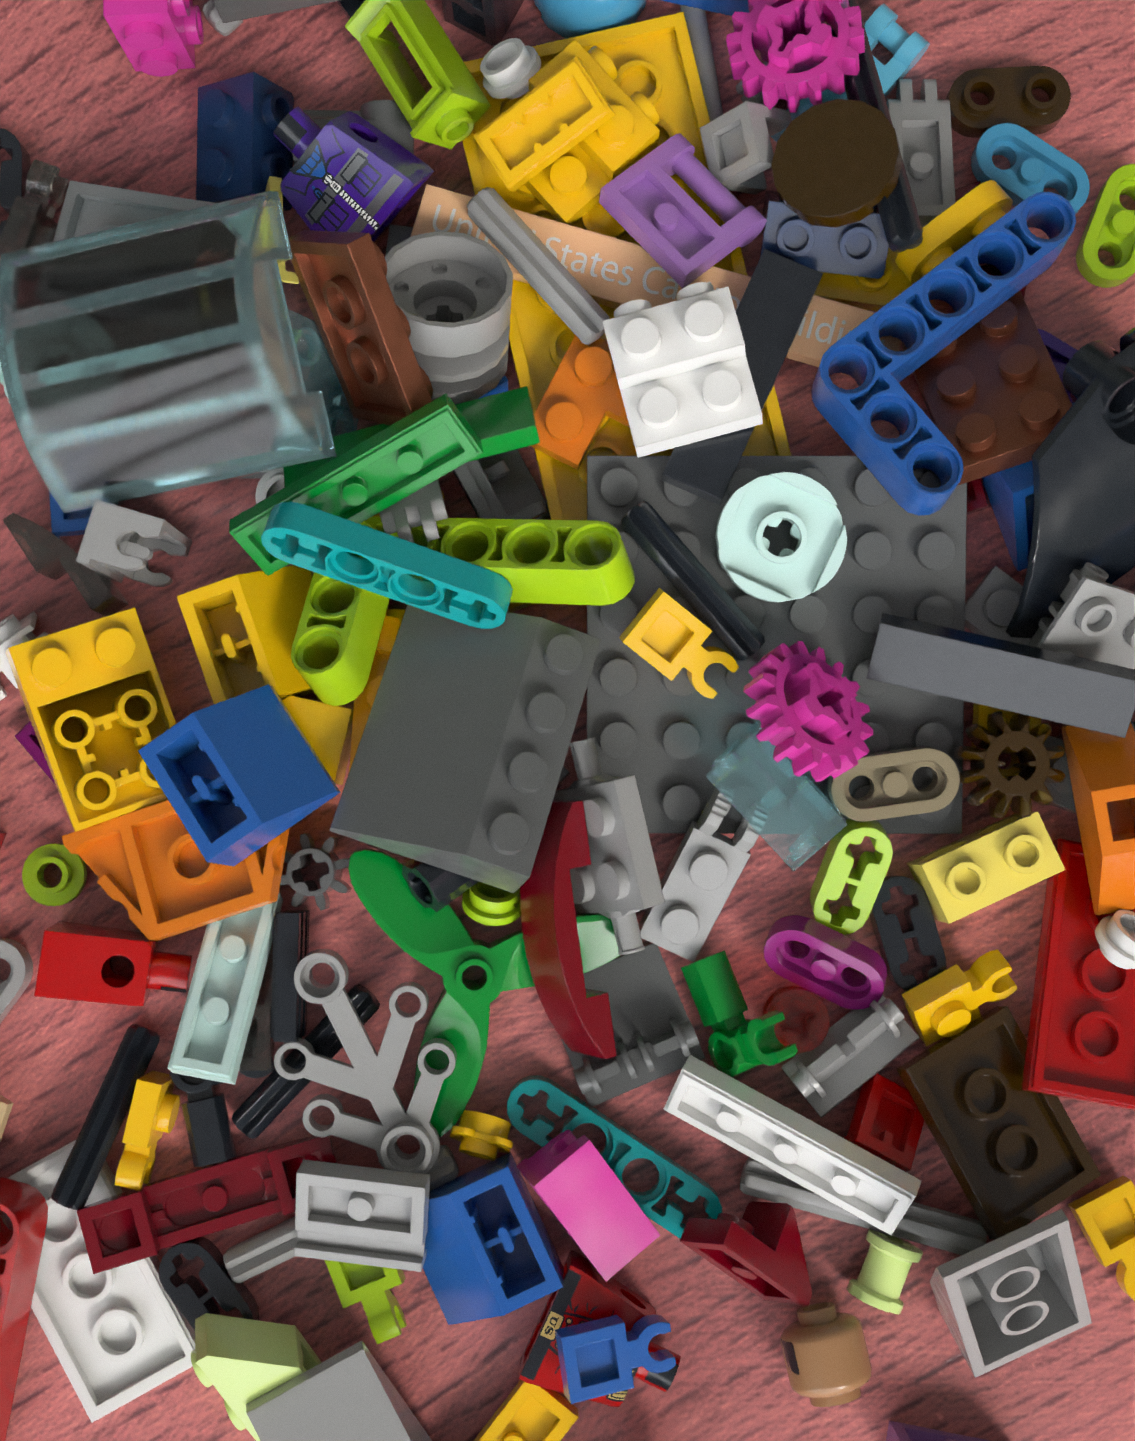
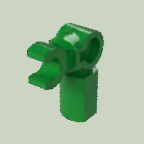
M725 950L681 967L704 1027L711 1025L714 1032L709 1037L708 1050L717 1070L730 1077H734L758 1065L772 1066L795 1056L798 1052L796 1044H789L787 1046L781 1044L774 1031L775 1024L785 1019L783 1012L774 1010L753 1020L745 1019L743 1012L747 1011L748 1007Z

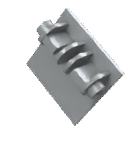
M1087 562L1082 570L1075 569L1069 576L1070 581L1060 595L1065 604L1053 601L1048 609L1055 619L1042 617L1038 623L1039 628L1028 643V646L1135 669V592L1106 583L1105 581L1109 575L1100 567Z

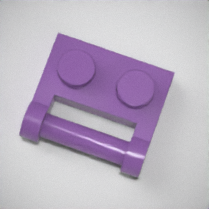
M679 133L670 137L603 186L600 191L599 203L679 286L684 288L737 247L742 248L750 244L761 233L767 219L754 206L745 207L693 155L695 147ZM677 174L725 224L720 227L670 176Z

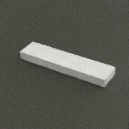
M692 1055L688 1057L663 1108L674 1116L890 1235L893 1234L912 1204L922 1182Z

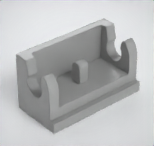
M95 499L76 562L116 582L122 583L123 578H128L151 586L164 587L172 584L173 579L162 572L153 573L148 567V560L153 557V553L156 551H165L170 556L187 557L192 540L164 519Z

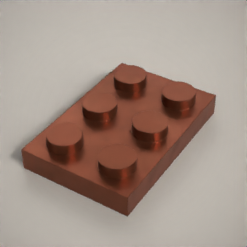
M303 230L283 240L353 417L391 426L432 402L433 388L431 381L425 371L418 365L409 341L411 335L409 322L403 311L394 301L386 279V260L379 247L372 241L370 234Z
M1020 291L913 372L932 422L957 449L962 458L964 471L958 485L1032 461V454L1072 406ZM902 342V347H903V350L905 351V350H907V348L905 347L904 343Z

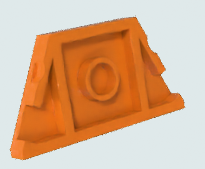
M169 800L61 837L64 846L71 854H78L99 877L97 883L111 899L119 901L125 906L129 913V919L149 941H159L276 902L279 894L289 829L235 866L207 862Z

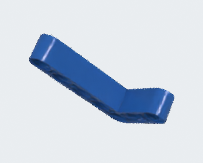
M1038 192L1026 198L834 343L822 356L811 388L812 401L815 407L897 504L908 513L921 516L931 515L939 511L960 483L964 469L962 458L957 449L899 382L1051 267L1073 233L1076 224L1073 207L1068 200L1059 194ZM1029 228L1041 229L1047 234L1049 239L1036 237L1030 232ZM987 263L995 266L1000 270L1002 276L987 274L981 269L979 264ZM930 300L947 302L952 306L955 313L945 314L937 311L932 307ZM885 336L898 338L904 343L907 350H890L882 344L879 338ZM834 373L850 375L855 379L858 387L848 390L839 388L832 382L829 376ZM878 420L890 422L897 428L900 436L890 439L881 437L874 431L871 423ZM917 468L932 470L939 477L941 487L929 488L923 486L915 478L913 470Z

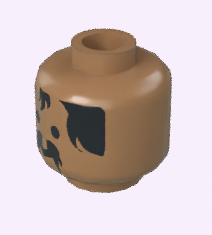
M833 1302L815 1303L799 1308L797 1310L798 1321L788 1325L781 1335V1346L792 1390L803 1397L810 1398L811 1405L815 1407L837 1406L858 1399L861 1396L860 1387L869 1381L872 1372L860 1320L854 1315L836 1312Z

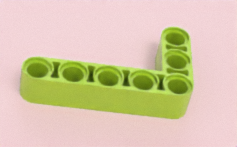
M370 517L360 523L385 533L381 517ZM447 518L436 521L440 538L428 542L422 525L411 528L415 544L502 575L510 582L513 588L510 603L610 605L624 599L631 591L635 582L634 570L618 530L608 522L598 520ZM397 532L390 534L392 536L398 537ZM351 553V554H353V555H355V556H357V557L364 558V557H362V556H360V555H358V554ZM314 572L293 641L291 659L295 668L318 699L324 704L332 706L345 705L355 700L363 692L368 682L390 598ZM413 575L417 578L425 579L421 576Z

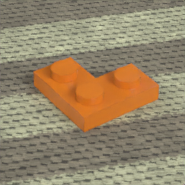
M576 335L574 336L534 413L540 443L531 445V447L576 470L582 464L606 416L629 427L608 342L601 337L595 342L586 345Z

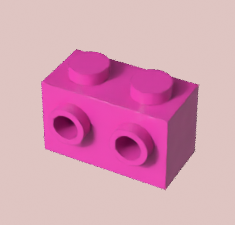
M103 0L104 18L136 72L142 71L151 76L163 77L175 74L178 69L195 68L194 45L203 44L204 31L200 8L198 5H193V0Z

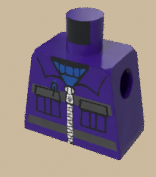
M298 106L285 116L273 133L299 159L280 184L281 192L309 229L314 231L369 233L372 241L375 243L434 172L428 164L358 114L350 111L330 120L321 129Z

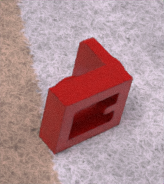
M876 1073L862 1085L848 1134L842 1138L907 1172L912 1168L924 1119L907 1089Z

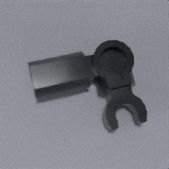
M257 1028L249 1030L239 1072L246 1077L261 1078L275 1070L274 1061L255 1064L247 1056L248 1046L252 1042L262 1041L269 1037L268 1030ZM170 1071L173 1083L187 1094L188 1101L181 1103L194 1167H202L236 1157L224 1093L216 1094L215 1085L223 1084V1082L176 1074Z

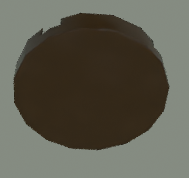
M835 99L810 107L790 122L777 141L771 166L775 188L787 208L797 213L799 219L810 225L836 228L861 221L874 212L873 206L878 204L885 195L886 198L889 197L897 186L902 158L895 128L882 111L860 100Z

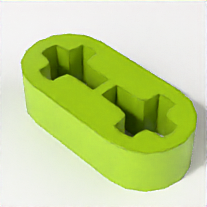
M848 818L839 824L832 835L811 888L809 900L815 920L843 935L856 932L863 927L869 918L892 861L893 849L886 830L878 821L861 822ZM865 836L870 837L875 849L874 853L864 851L859 858L856 868H852L854 857L848 845L850 843L855 845L861 844ZM848 883L847 893L853 906H842L837 914H832L826 900L837 901L842 894L845 884Z

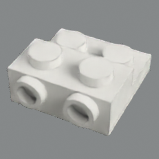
M694 283L682 288L677 293V301L652 307L651 303L647 300H632L616 308L614 318L602 321L638 458L763 424L762 412L747 362L745 343L729 286L714 290L711 283Z

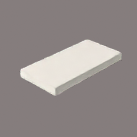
M74 1140L11 1175L8 1179L27 1183L37 1188L46 1200L48 1221L31 1308L88 1417L93 1423L191 1368V1351L195 1350V1331L164 1290L159 1280L160 1261L156 1255L93 1274L77 1210L61 1206L51 1198L52 1191L76 1142ZM106 1160L85 1206L123 1193L120 1186L114 1185L115 1176ZM1 1211L4 1224L13 1230L11 1219L5 1212Z

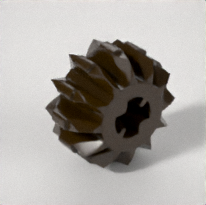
M1001 711L990 713L987 716L988 730L978 724H972L966 728L967 736L976 748L970 746L955 748L954 756L959 760L969 761L971 769L959 771L960 784L975 781L977 786L969 793L967 801L972 806H979L990 798L989 814L991 817L1003 818L1008 812L1009 807H1011L1018 818L1029 817L1032 811L1031 799L1042 806L1049 805L1054 800L1051 791L1045 786L1044 782H1064L1065 773L1059 769L1050 768L1049 759L1062 757L1065 754V749L1061 745L1045 748L1043 743L1052 731L1051 726L1047 723L1039 724L1029 731L1030 718L1028 715L1014 713L1008 723ZM1015 752L1020 763L1013 764V767L1020 768V772L1018 775L1003 777L999 772L998 766H1003L1006 763L998 761L999 755Z

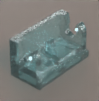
M757 721L711 764L712 769L706 773V777L794 872L848 824L843 814L834 807L827 796L805 773L800 777L793 774L791 759L786 757L778 763L773 759V752L776 746L772 745L769 740L759 741L756 734L762 729Z

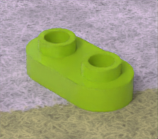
M1128 164L1118 168L1103 184L1077 248L1076 263L1078 270L1089 283L1098 287L1112 288L1119 286L1135 273V210L1124 208L1119 200L1120 195H1127L1135 201V164ZM1106 250L1110 252L1114 257L1115 265H1104L1098 258V251Z

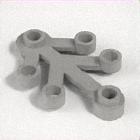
M330 949L311 951L299 962L295 969V988L306 1001L322 1004L352 1065L317 1054L307 1040L298 1038L297 1042H284L276 1051L274 1056L275 1069L280 1076L288 1080L305 1078L370 1100L380 1122L346 1113L341 1102L336 1097L329 1094H320L309 1101L303 1112L302 1120L305 1129L316 1137L333 1135L375 1149L378 1160L384 1169L426 1174L436 1163L440 1151L439 1134L431 1124L430 1119L443 1081L455 1069L457 1053L454 1046L442 1038L431 1039L422 1046L417 1059L421 1076L407 1111L394 1085L415 1023L425 1015L428 1008L429 996L427 991L416 982H404L395 988L389 999L391 1017L377 1054L344 988L349 977L348 966L345 960L337 952ZM318 963L330 965L335 973L334 981L330 984L318 983L312 974L313 966ZM405 992L414 993L420 999V1009L414 1013L402 1011L397 1003L398 996ZM288 1049L300 1050L306 1058L305 1066L300 1069L289 1067L284 1060V1052ZM435 1049L442 1050L447 1054L449 1064L440 1070L431 1068L425 1058L429 1051ZM318 1106L330 1108L334 1114V1122L329 1125L318 1124L312 1116V1110ZM403 1135H412L418 1139L420 1149L412 1154L404 1153L399 1149L397 1139Z

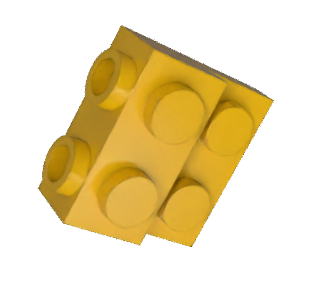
M576 39L528 80L529 91L525 94L527 95L574 57H578L616 114L524 184L558 222L571 226L599 202L600 191L603 186L658 147L660 130L655 126L660 121V118L653 104L638 91L629 97L614 81L618 77V72L607 54L597 46H593L587 52Z

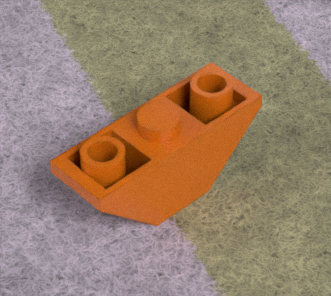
M1130 722L1127 734L1123 738L1071 725L1061 726L1094 914L1102 915L1114 913L1118 910L1135 909L1134 728Z

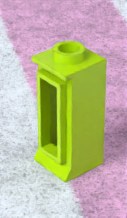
M365 0L345 24V28L361 44L411 126L412 131L410 134L412 138L452 149L457 143L470 135L475 123L490 108V103L425 0ZM391 21L431 84L432 88L428 93L425 92L398 48L400 44L393 33L385 29Z

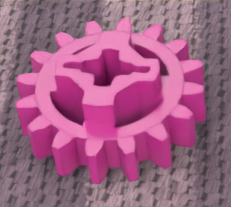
M747 0L749 13L734 12L732 15L734 32L726 36L733 79L742 80L744 95L748 99L762 91L764 105L769 110L777 104L779 99L787 100L790 113L797 112L800 99L809 98L813 105L821 104L822 92L829 89L833 93L841 95L845 92L844 74L857 76L860 71L859 54L865 52L864 29L862 28L859 6L849 7V0ZM832 29L835 31L837 37L832 36ZM755 49L760 51L761 60L768 62L767 66L758 59Z
M797 641L789 648L785 643H782L763 656L758 663L749 669L748 672L753 680L744 686L743 692L756 701L754 705L746 710V714L752 719L760 720L762 724V729L756 734L759 741L769 740L772 745L776 746L773 752V759L778 763L788 757L792 760L794 775L800 777L810 770L815 782H821L830 775L835 779L858 765L857 760L867 755L870 751L864 740L873 735V729L861 719L862 716L870 712L869 705L856 701V692L860 688L857 681H849L846 676L842 678L844 665L840 661L832 666L828 665L824 649L818 647L808 653L803 641Z

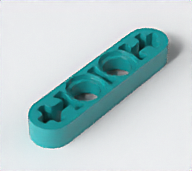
M281 502L274 505L261 535V541L265 549L274 557L289 564L468 626L492 629L505 622L513 588L510 582L502 575L478 565L296 502ZM351 553L358 554V555H360V556H362V557H364V558L357 557V556H355V555H353V554H351ZM413 575L421 576L425 579L417 578Z
M530 1075L520 1079L512 1087L507 1101V1115L510 1122L520 1133L541 1147L553 1139L547 1134L554 1129L555 1123L540 1114H537L532 1121L523 1117L525 1105L519 1100L523 1093L533 1097L539 1090L548 1094L547 1108L559 1117H562L566 1105L576 1110L564 1122L560 1133L567 1130L572 1132L583 1123H592L599 1126L606 1136V1144L600 1155L644 1214L681 1239L686 1224L682 1223L683 1213L680 1206L667 1197L663 1209L654 1206L665 1195L671 1176L680 1179L673 1188L675 1193L686 1201L693 1202L699 1195L705 1197L703 1206L705 1212L709 1215L707 1219H717L718 1214L722 1213V1205L717 1193L707 1182L594 1107L590 1108L588 1103L553 1080L542 1075ZM637 1158H645L652 1161L659 1171L656 1184L645 1192H635L629 1189L622 1179L625 1166Z

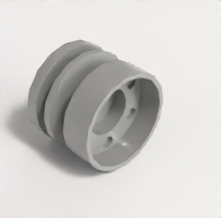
M435 231L414 235L392 247L385 256L387 263L386 279L396 305L403 311L411 329L409 341L418 365L425 371L431 381L433 388L431 400L433 401L447 393L453 403L458 404L478 399L496 388L507 371L513 273L505 257L488 242L465 233Z

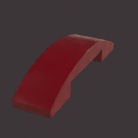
M553 800L530 878L520 887L522 933L527 961L544 1010L568 1048L574 1052L608 1059L617 1056L608 992L585 988L570 869L591 865L583 800Z
M310 1136L238 1155L227 1161L198 1167L143 1185L140 1191L128 1190L77 1210L93 1274L157 1255L160 1249L272 1214L283 1212V1215L295 1212L296 1172L303 1159L337 1163L330 1136Z

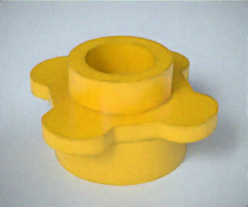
M464 1110L459 1126H452L449 1136L461 1142L460 1152L491 1161L496 1160L497 1152L509 1153L514 1143L508 1140L511 1127L510 1122L496 1116Z

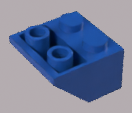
M269 684L192 712L138 750L203 857L209 863L228 866L237 865L341 793L277 692Z
M511 1152L429 1191L428 1232L425 1240L427 1253L423 1270L448 1325L504 1316L563 1288L564 1267L523 1177L516 1167L517 1164Z

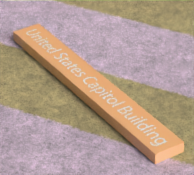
M426 184L410 237L435 231L465 233L488 242L500 252L468 215L467 205L473 197ZM513 209L597 304L616 309L620 305L632 300H647L651 303L652 307L677 301L676 295L682 288L641 245ZM505 257L513 273V280L529 284ZM712 266L689 285L698 282H708L713 285L714 290L729 286L736 311L751 277ZM814 295L786 358L819 367L822 356L829 347L875 312ZM892 336L879 338L888 349L893 351L900 350L902 341Z

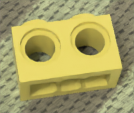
M1031 811V816L1025 818H1018L1015 814L1010 815L907 863L914 880L923 887L928 897L934 920L948 924L1066 870L1038 811Z

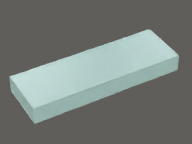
M280 893L276 902L207 924L167 1067L172 1073L235 1085L274 938V916L281 911L283 903Z

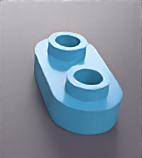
M1001 123L992 126L983 133L972 152L971 168L977 181H980L982 184L989 180H995L1013 200L1012 205L1015 207L1029 196L1043 192L1044 188H1053L1070 202L1076 215L1088 198L1090 184L1083 167L1019 125ZM1002 155L1006 157L1010 162V168L1006 170L997 168L993 164L992 156Z

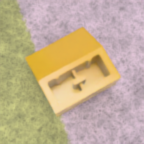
M292 565L283 567L269 576L263 570L238 574L177 596L214 704L268 684L273 686L281 700L290 695L301 698L314 693L295 668L291 659L293 641L313 577L312 571Z

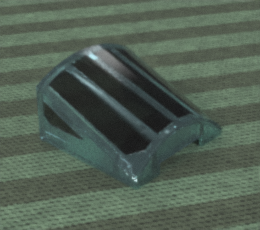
M266 191L1 254L0 362L5 386L26 448L46 486L64 513L93 508L95 499L111 504L143 500L336 456L322 391L306 393L278 267V263L291 260L293 256L277 191Z

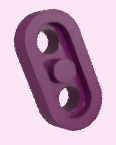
M785 916L778 919L771 926L764 946V958L771 970L779 976L847 1009H866L870 1007L869 1004L874 1000L878 1002L881 999L887 977V967L882 957L871 948L805 916Z

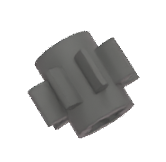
M310 833L301 834L300 844L302 850L297 853L286 850L284 861L288 865L286 875L281 876L280 885L290 884L292 889L296 891L291 903L293 907L302 905L308 896H315L318 908L320 910L328 909L330 899L327 892L334 889L340 893H349L352 889L348 883L341 880L343 869L349 867L350 858L339 859L334 853L338 845V838L335 836L329 837L324 842L322 848H315L314 839ZM310 855L313 856L316 863L326 862L329 867V874L320 878V889H318L314 880L304 881L301 869L310 866Z

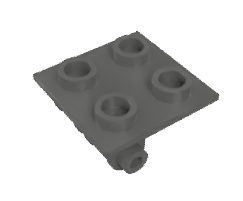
M651 943L645 946V949L642 951L623 955L584 973L586 989L608 992L617 1055L612 1058L603 1059L574 1052L562 1040L574 1068L573 1073L582 1094H585L590 1108L682 1069L690 1055L699 1060L705 1059L695 1030L687 1016L657 945Z

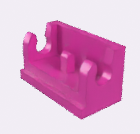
M570 1130L564 1131L554 1137L528 1160L525 1158L516 1165L576 1246L605 1281H608L660 1236L659 1232L585 1135L576 1139Z

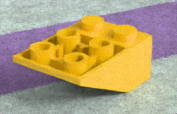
M135 607L8 647L5 652L75 832L168 799L138 752L142 747L174 726L176 722Z

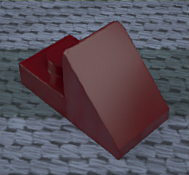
M752 1201L747 1205L742 1219L727 1213H719L717 1219L688 1218L680 1242L764 1301L809 1305L812 1289L797 1219L791 1205L788 1203Z

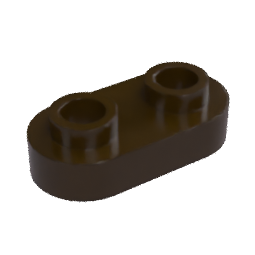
M1047 66L983 68L966 71L954 81L946 96V99L950 100L951 128L960 135L971 138H981L986 130L1001 123L1019 125L1034 135L1046 133L1053 129L1066 113L1071 100L1070 87L1061 73ZM1042 89L1048 94L1049 101L1040 102L1036 100L1031 90ZM970 93H983L988 98L989 104H976L971 99Z

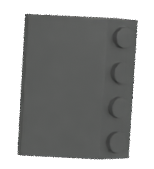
M407 604L329 831L515 893L530 878L601 639L541 617L507 612L505 622L500 626L492 629H480Z

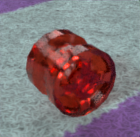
M787 985L777 988L765 1000L761 1016L774 1010L781 1011L784 1014L785 1019L774 1026L776 1037L781 1044L785 1046L796 1044L797 1053L812 1051L823 1042L828 1034L830 1018L827 1007L818 996L801 986ZM811 1014V1016L807 1017L806 1023L802 1027L803 1023L805 1022V1017Z

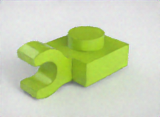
M325 1260L342 1307L346 1308L361 1301L377 1344L402 1334L401 1328L407 1326L406 1320L396 1297L390 1289L404 1282L406 1278L403 1270Z

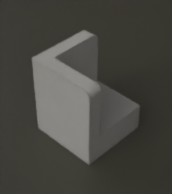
M745 101L700 127L709 171L728 190L754 195L766 190L767 185L763 171L772 167L771 163L774 155L770 137L788 127L792 121L790 112L775 107L769 110L765 105Z

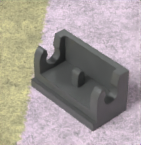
M518 449L469 461L453 470L478 518L550 519L547 502Z

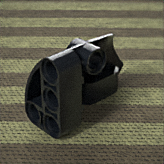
M1135 327L1120 338V353L1104 341H1092L1081 347L1065 367L1062 383L1065 389L1074 395L1077 400L1032 454L1034 485L1032 542L1027 557V573L1019 603L1005 631L1010 637L1032 639L1039 628L1038 623L1042 617L1055 619L1048 607L1053 601L1065 604L1060 595L1070 581V574L1075 569L1082 570L1087 562L1103 569L1109 575L1105 581L1109 584L1114 583L1135 567Z

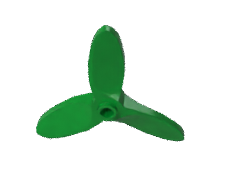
M367 848L355 850L350 856L348 869L351 884L367 911L381 929L404 952L443 977L445 988L426 1024L418 1052L419 1055L422 1046L427 1041L434 1038H442L449 1041L457 1053L455 1069L448 1078L444 1079L430 1119L439 1137H442L452 1129V1126H455L463 1114L477 1084L487 1049L490 1003L502 991L535 986L527 961L522 929L490 943L473 939L450 904L436 912L431 908H424L410 892L406 880L402 876L404 863L379 850ZM600 913L576 915L583 973L598 968L620 956L618 955L619 950L611 918L605 917ZM472 965H477L484 969L483 975L476 980H468L462 974L466 968ZM431 1050L425 1056L427 1064L433 1069L440 1070L449 1064V1058L442 1050ZM417 1061L415 1068L413 1093L421 1076V1072L418 1069Z

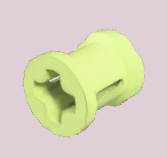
M869 1229L866 1240L870 1243L861 1272L857 1279L849 1281L846 1290L870 1306L885 1312L900 1314L904 1306L900 1299L902 1288L912 1263L920 1262L923 1252L903 1239Z

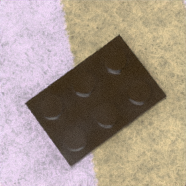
M996 1006L980 1018L969 1023L957 1035L946 1037L896 1069L991 1240L998 1239L1029 1224L1101 1176L1058 1096L1022 1090L1027 1040L1008 1006Z

